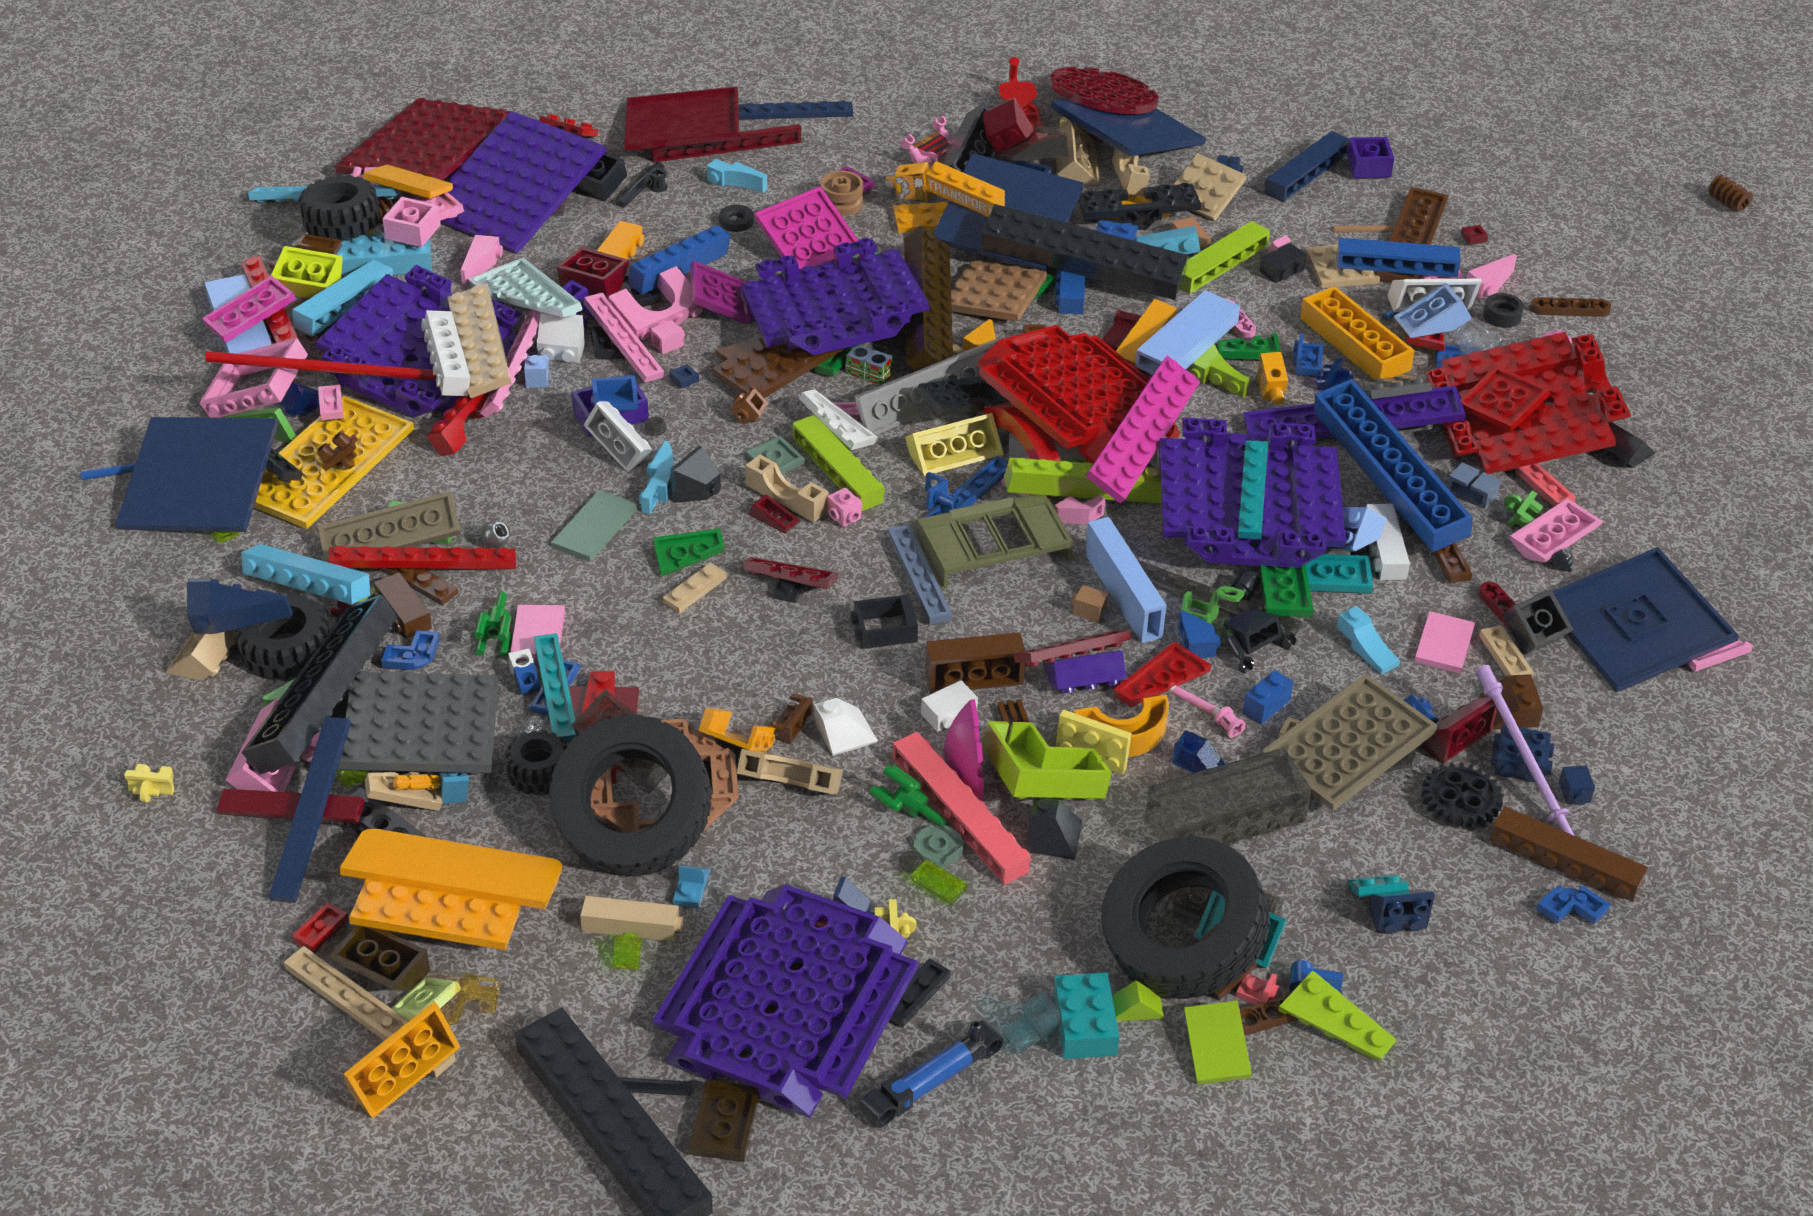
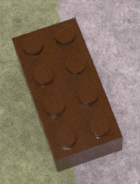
M1021 633L926 641L925 676L929 693L933 694L961 680L970 690L1023 685L1025 663H1015L1014 653L1025 651Z

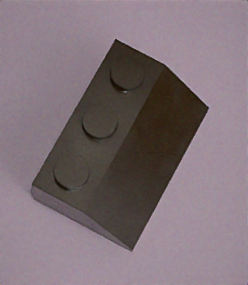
M357 925L329 955L331 960L395 991L413 989L430 972L427 950L383 929Z

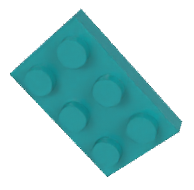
M1323 554L1306 564L1310 591L1372 593L1373 582L1369 556Z
M1212 892L1195 933V938H1203L1217 924L1219 925L1225 911V899L1219 893ZM1269 912L1270 926L1267 927L1269 930L1267 940L1263 944L1264 948L1258 959H1256L1257 964L1265 968L1269 967L1288 920Z

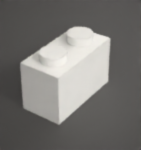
M961 680L922 698L921 715L937 732L944 728L949 729L957 714L969 700L975 699L977 707L978 697Z

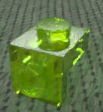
M625 932L622 933V937L615 936L613 969L640 970L642 947H644V941L642 938H638V934Z

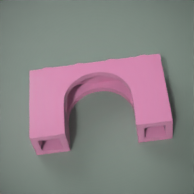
M677 266L659 274L657 287L671 303V307L666 310L650 311L643 308L627 289L609 296V302L639 340H647L651 336V328L670 320L680 325L685 319L697 317L701 314L703 308L692 303L691 283Z

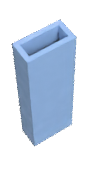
M246 274L205 282L207 298L212 312L251 288ZM263 320L227 343L223 341L227 353L235 354L272 344Z
M1205 290L1137 349L1135 367L1153 375L1162 360L1168 355L1186 370L1238 323L1240 305Z
M1109 517L1088 522L1085 555L1141 643L1163 638L1166 604Z

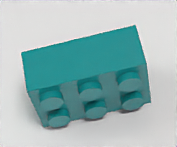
M1108 973L1054 976L1053 999L1063 1059L1117 1056L1119 1031Z

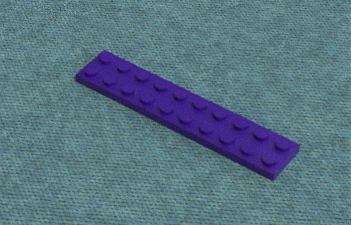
M1456 386L1432 388V391L1370 399L1396 429L1465 420V411ZM1314 403L1243 412L1247 434L1268 435L1270 422L1314 425L1316 439L1334 437L1314 413Z

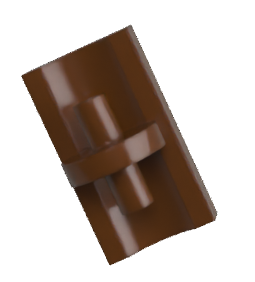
M340 431L332 438V442L337 446L335 449H332L327 443L321 445L317 449L316 454L323 461L322 468L327 471L335 464L339 469L343 466L348 469L355 466L353 459L357 457L356 452H354L356 449L355 442L358 441V438L354 434L349 437Z

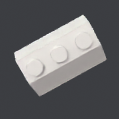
M599 401L596 403L584 426L614 459L629 472L648 457L652 448L609 402Z

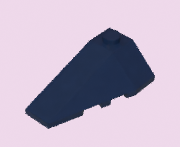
M212 578L188 579L187 617L194 634L225 632L290 617L293 612L287 596L261 589H257L255 592L241 589L242 585L239 584L227 586L219 584V580Z

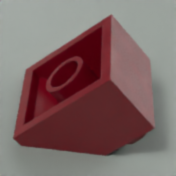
M1015 97L983 113L986 137L996 153L1026 140L1034 131Z

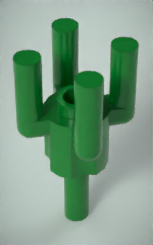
M505 592L498 593L496 605L488 609L487 613L481 612L478 615L474 631V638L478 639L475 649V655L477 656L484 655L487 640L492 637L498 638L501 641L498 656L508 657L512 633L509 632L511 616L509 611L504 609L507 599Z
M887 765L883 770V774L900 785L894 794L882 785L879 788L873 786L869 791L871 796L894 812L903 809L914 818L921 813L939 827L941 825L946 826L949 822L927 806L929 797L919 791L921 784L896 765L893 767Z

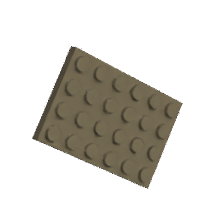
M1365 673L1262 750V757L1334 811L1435 734L1438 725Z

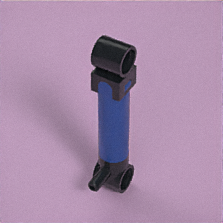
M973 1021L966 1036L899 1078L895 1074L881 1083V1090L876 1088L869 1091L861 1099L859 1108L876 1127L882 1128L896 1116L899 1117L913 1108V1102L982 1057L988 1059L999 1052L1004 1044V1039L986 1021Z

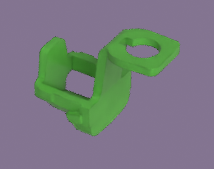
M1220 586L1213 593L1210 603L1192 599V592L1187 591L1183 597L1181 611H1186L1213 625L1218 615L1219 605L1217 604L1219 598L1238 602L1244 596L1245 591L1230 586ZM1231 592L1235 593L1236 595H1227L1225 593ZM1194 607L1204 610L1206 615L1190 611V608Z

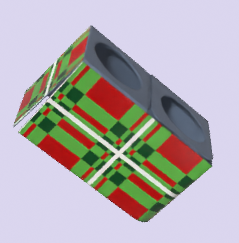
M856 345L847 354L845 372L863 380L882 385L892 375V356L862 345Z

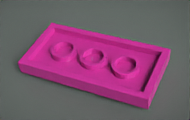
M270 276L206 315L202 320L211 331L227 343L260 321L270 317L281 308L286 307L296 298L293 292L276 278Z

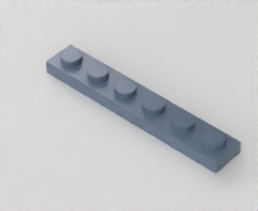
M910 524L888 528V536L929 624L952 620V612Z

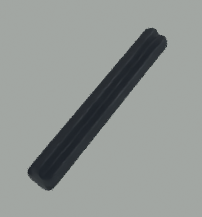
M656 162L619 198L617 204L620 207L625 208L652 182V178L649 175L650 170L665 168L661 162Z
M619 1077L632 1093L690 1096L692 1093L693 1085L690 1081Z

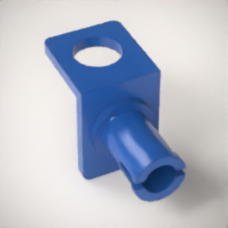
M932 472L926 473V508L930 510L941 503L952 510L957 509L961 498L947 492L948 480ZM932 479L938 482V484L933 487L931 485Z

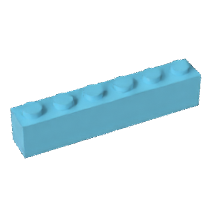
M373 259L295 307L292 312V326L310 336L316 335L338 321L386 274L393 276V269Z
M263 544L241 552L243 574L348 604H354L370 596L368 573Z

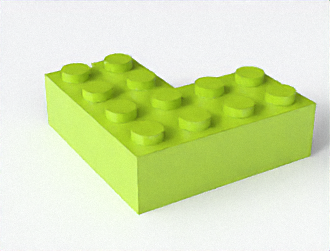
M987 721L982 740V749L1013 797L1020 799L1027 797L1062 798L1066 800H1071L1072 798H1084L1087 800L1105 799L1112 772L1105 762H1101L1102 758L1094 748L1049 747L1032 722H1012L1006 743L1005 739L1009 723Z

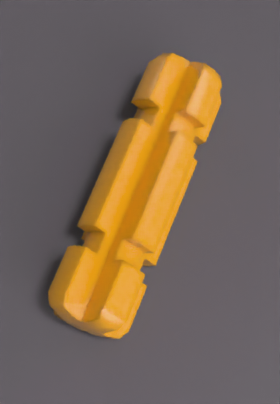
M397 775L393 778V787L396 790H404V788L407 790H425V788L436 790L441 787V778L438 775Z

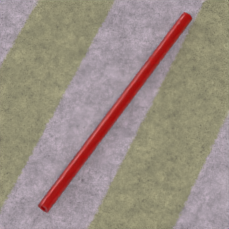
M206 351L205 362L431 381H436L437 376L433 374V370L210 351Z

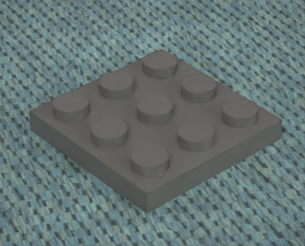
M1397 375L1394 376V379L1376 378L1374 382H1367V380L1355 381L1370 399L1432 391L1431 382L1424 381L1423 378H1415V376Z

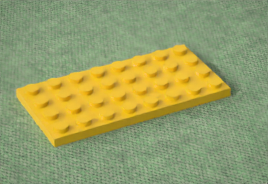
M343 395V418L321 421V416H319L279 452L281 456L303 472L301 481L291 480L289 483L280 481L278 476L267 471V467H265L254 508L308 529L414 430L413 422ZM340 431L349 437L354 434L358 438V441L355 442L356 449L354 450L357 457L353 459L355 466L351 469L345 466L339 469L335 464L325 471L322 468L323 461L316 454L317 449L324 443L335 449L337 446L332 442V438Z

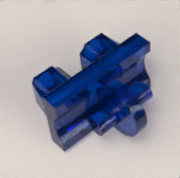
M1336 358L1333 364L1324 365L1323 376H1318L1316 379L1318 390L1324 391L1350 379L1354 380L1353 373L1349 369L1342 368L1343 358Z

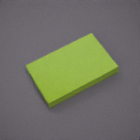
M1238 1000L1184 1007L1197 1085L1252 1078Z

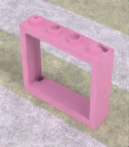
M297 338L237 353L306 359L308 355ZM223 364L201 399L200 405L210 418H219L281 402L299 370L276 368L267 384L232 392L241 376L271 369L272 367Z

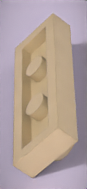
M709 563L662 597L663 603L676 612L681 613L727 579V572Z
M1502 625L1481 629L1479 637L1505 676L1531 674L1533 678V670Z

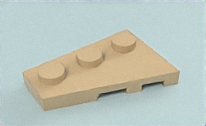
M409 771L408 775H406V776H409V775H427V776H430V775H438V773H437V772H428V774H419L418 771ZM397 773L367 774L365 779L367 798L437 811L442 806L440 788L436 790H428L427 788L425 790H407L406 788L404 790H396L393 787V778L398 775Z

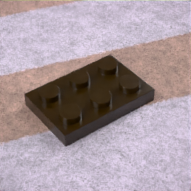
M706 1080L689 1145V1154L745 1162L760 1098L758 1088L750 1085Z

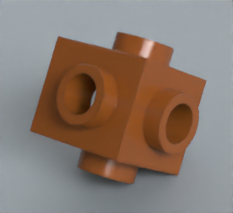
M753 388L745 394L740 392L733 399L735 403L729 410L742 424L750 421L754 423L762 416V412L769 403Z

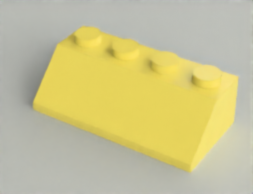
M992 413L920 431L905 437L910 456L923 476H926L927 472L937 473L1004 455Z

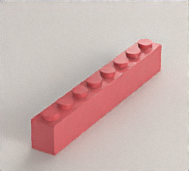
M915 732L893 743L892 759L904 772L921 784V792L929 797V801L949 821L950 825L962 836L965 842L1003 885L1029 873L1031 858L1025 848L1022 849L1016 842L1013 834L1005 830L1000 820L987 810L985 803L978 800L971 788L960 780L957 772L945 763L942 755L934 751L927 739H924L918 732Z

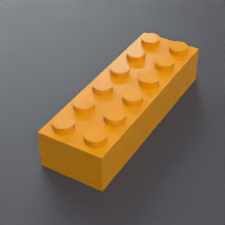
M1333 286L1303 298L1300 319L1371 378L1392 379L1394 376L1411 371L1415 350L1337 287Z

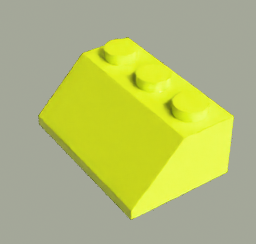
M284 246L271 276L293 292L294 296L310 299L341 280L343 258L340 255Z

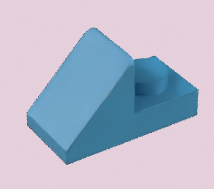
M437 772L441 778V798L443 804L467 801L469 776L465 772Z
M686 864L681 865L678 868L679 882L674 894L673 905L699 909L710 868Z

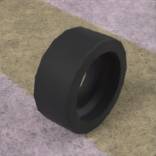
M1495 293L1486 299L1483 316L1489 324L1501 328H1511L1521 322L1524 304L1518 297L1512 294ZM1495 308H1505L1512 312H1501Z

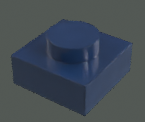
M685 364L670 371V379L682 389L698 382L699 374L688 364Z

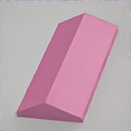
M1567 498L1512 534L1510 540L1526 559L1545 563L1564 548L1566 549L1602 525V520Z

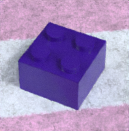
M1350 137L1347 159L1353 178H1391L1394 155L1388 138Z

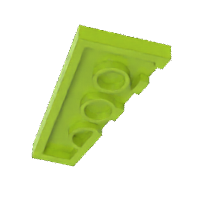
M1314 971L1300 983L1278 1008V1011L1287 1015L1288 1013L1298 1018L1299 1022L1307 1026L1312 1025L1323 1031L1324 1035L1332 1039L1335 1037L1347 1043L1348 1047L1377 1061H1380L1397 1041L1396 1038Z

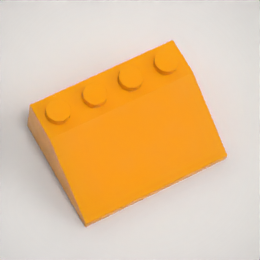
M435 1001L432 1002L344 1073L347 1088L371 1118L381 1113L461 1048L438 1004Z

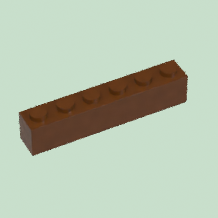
M1504 806L1495 821L1489 840L1499 847H1506L1523 857L1534 859L1548 868L1557 869L1566 873L1571 878H1578L1595 888H1601L1615 894L1620 899H1627L1631 902L1634 901L1641 888L1648 869L1643 864Z

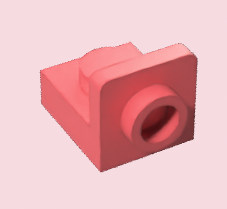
M1272 973L1269 981L1248 974L1243 978L1236 992V997L1256 1005L1276 999L1279 991V986L1276 985L1277 975Z

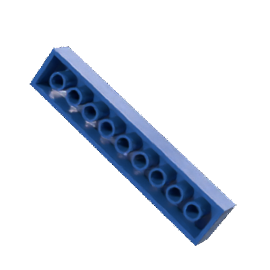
M1353 379L1315 394L1314 413L1432 552L1471 536L1473 517Z

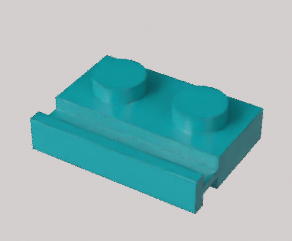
M1386 874L1376 877L1364 876L1348 879V888L1358 897H1366L1376 893L1409 890V882L1398 874Z

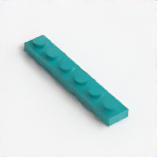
M1246 441L1238 538L1261 539L1268 442Z
M558 634L534 636L551 731L556 733L557 737L561 736L564 739V743L571 742L575 737H578V730Z

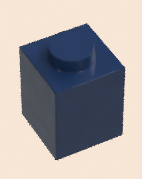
M1587 765L1563 767L1559 785L1566 804L1583 805L1591 803L1595 785Z

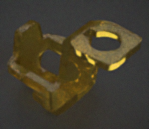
M462 972L459 982L462 989L459 991L451 1017L444 1015L449 1025H455L459 1022L467 998L489 1001L488 1012L495 1014L500 982L494 977ZM478 980L493 982V986L479 985Z

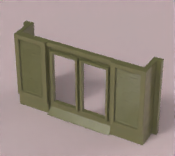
M1034 494L1015 499L1010 497L949 510V513L917 519V534L915 537L940 589L948 588L949 574L1057 550L1062 551L1067 562L1076 560L1073 553V540L1046 495ZM1013 513L1030 545L1008 550L992 518ZM984 520L1000 552L978 556L962 524Z

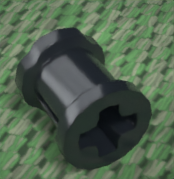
M663 168L650 170L649 175L652 178L650 189L657 193L666 191L668 188L665 183L667 171Z

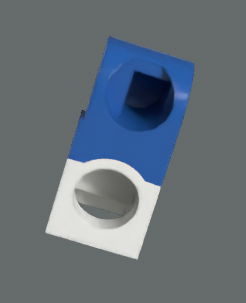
M530 649L508 653L509 668L514 675L520 694L539 691V679ZM520 657L527 658V661L525 662H515L516 659Z

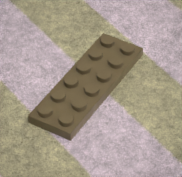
M451 491L318 526L324 562L328 563L329 547L391 546L406 548L461 534Z

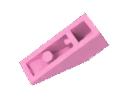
M475 235L460 270L463 286L469 284L468 278L484 273L496 264L498 257H502L503 247L499 244V237Z
M1513 254L1468 271L1467 279L1482 280L1476 296L1482 299L1495 294L1514 271L1517 255Z

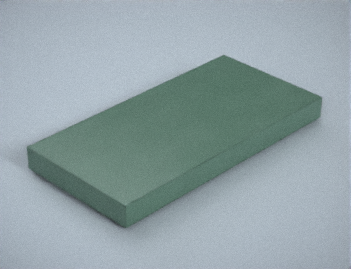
M599 490L551 542L552 548L591 562L638 509L637 503Z

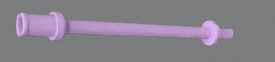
M1489 665L1481 666L1475 673L1484 687L1483 693L1486 697L1493 699L1552 813L1548 816V821H1556L1560 830L1574 835L1565 818L1569 814V810L1567 808L1561 809L1501 695L1502 684L1497 682Z

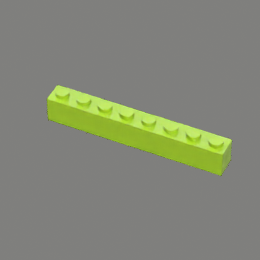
M1009 458L1004 475L1006 490L1009 493L1072 496L1092 499L1100 495L1106 500H1115L1085 476L1093 464L1045 459ZM1145 468L1124 501L1161 503L1160 469Z

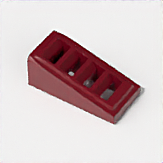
M767 494L752 504L749 513L753 518L784 534L800 521ZM786 520H789L790 522L787 525L783 524Z

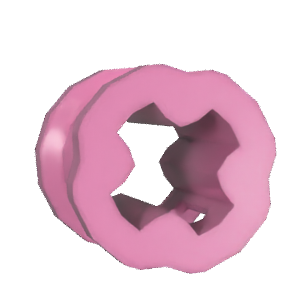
M1229 706L1220 709L1214 717V722L1217 725H1221L1227 731V735L1230 738L1241 734L1245 729L1246 723L1242 719H1238Z

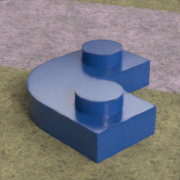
M416 630L411 646L387 644L381 660L382 667L414 670L426 666L435 656L440 642V632Z
M1560 885L1538 902L1536 910L1557 924L1572 910L1592 924H1595L1609 911L1611 904L1583 886H1580L1578 890L1573 888L1562 889Z

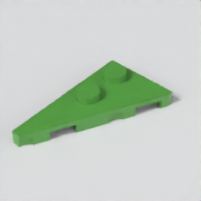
M280 407L243 411L225 417L276 418L278 427L274 437L275 440L289 444L297 437Z

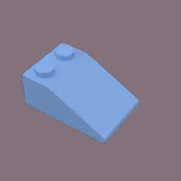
M1447 283L1394 316L1395 320L1410 338L1452 331L1472 319L1463 301Z

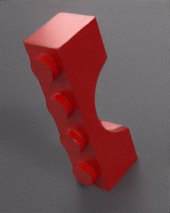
M490 392L473 398L468 393V396L458 398L455 401V406L443 414V419L432 426V430L427 435V438L440 456L455 454L467 441L464 431L465 420L468 415L474 419L484 417L480 411Z

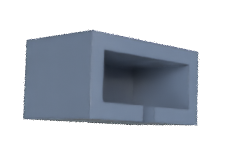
M1462 462L1449 475L1447 488L1452 494L1485 509L1498 496L1501 480L1484 472L1479 474L1480 470Z

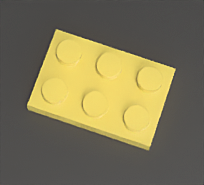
M1063 709L1059 715L1056 747L1094 748L1102 758L1101 762H1105L1110 771L1123 775L1127 768L1132 733Z

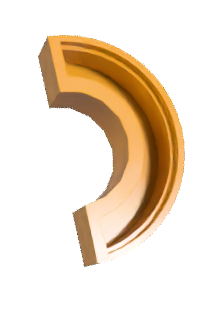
M1167 695L1143 698L1142 712L1130 719L1118 720L1110 718L1103 714L1097 706L1077 709L1073 713L1132 733L1128 757H1134L1149 752L1163 739L1167 726L1169 702Z

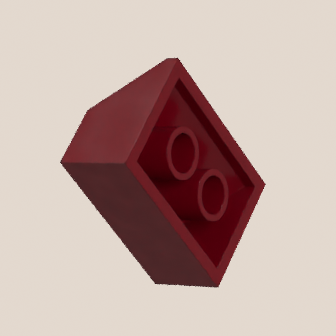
M580 247L556 266L560 287L562 288L573 280L588 288V296L603 293L608 299L610 295L621 291L629 266V259Z
M1489 697L1474 699L1466 705H1461L1456 712L1450 716L1446 715L1437 723V732L1425 740L1421 747L1444 764L1492 732L1497 713V707L1493 699Z

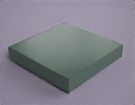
M781 436L744 452L745 457L749 461H752L760 454L777 463L781 474L805 464V458Z

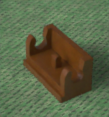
M792 694L789 697L791 700L797 701L799 705L789 702L779 719L769 724V726L775 728L776 740L789 745L793 742L813 714V698L811 697L806 698L798 694Z

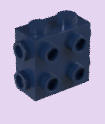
M1502 724L1500 734L1495 733L1493 747L1497 748V751L1493 750L1491 765H1495L1494 774L1502 775L1506 778L1513 777L1535 782L1507 726ZM1518 727L1545 778L1546 775L1551 774L1553 761L1549 760V758H1552L1554 744L1550 743L1551 733Z

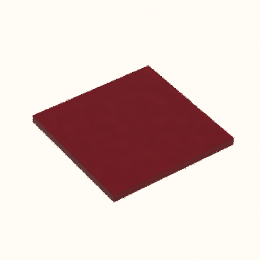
M737 86L627 98L625 151L740 139L739 93Z

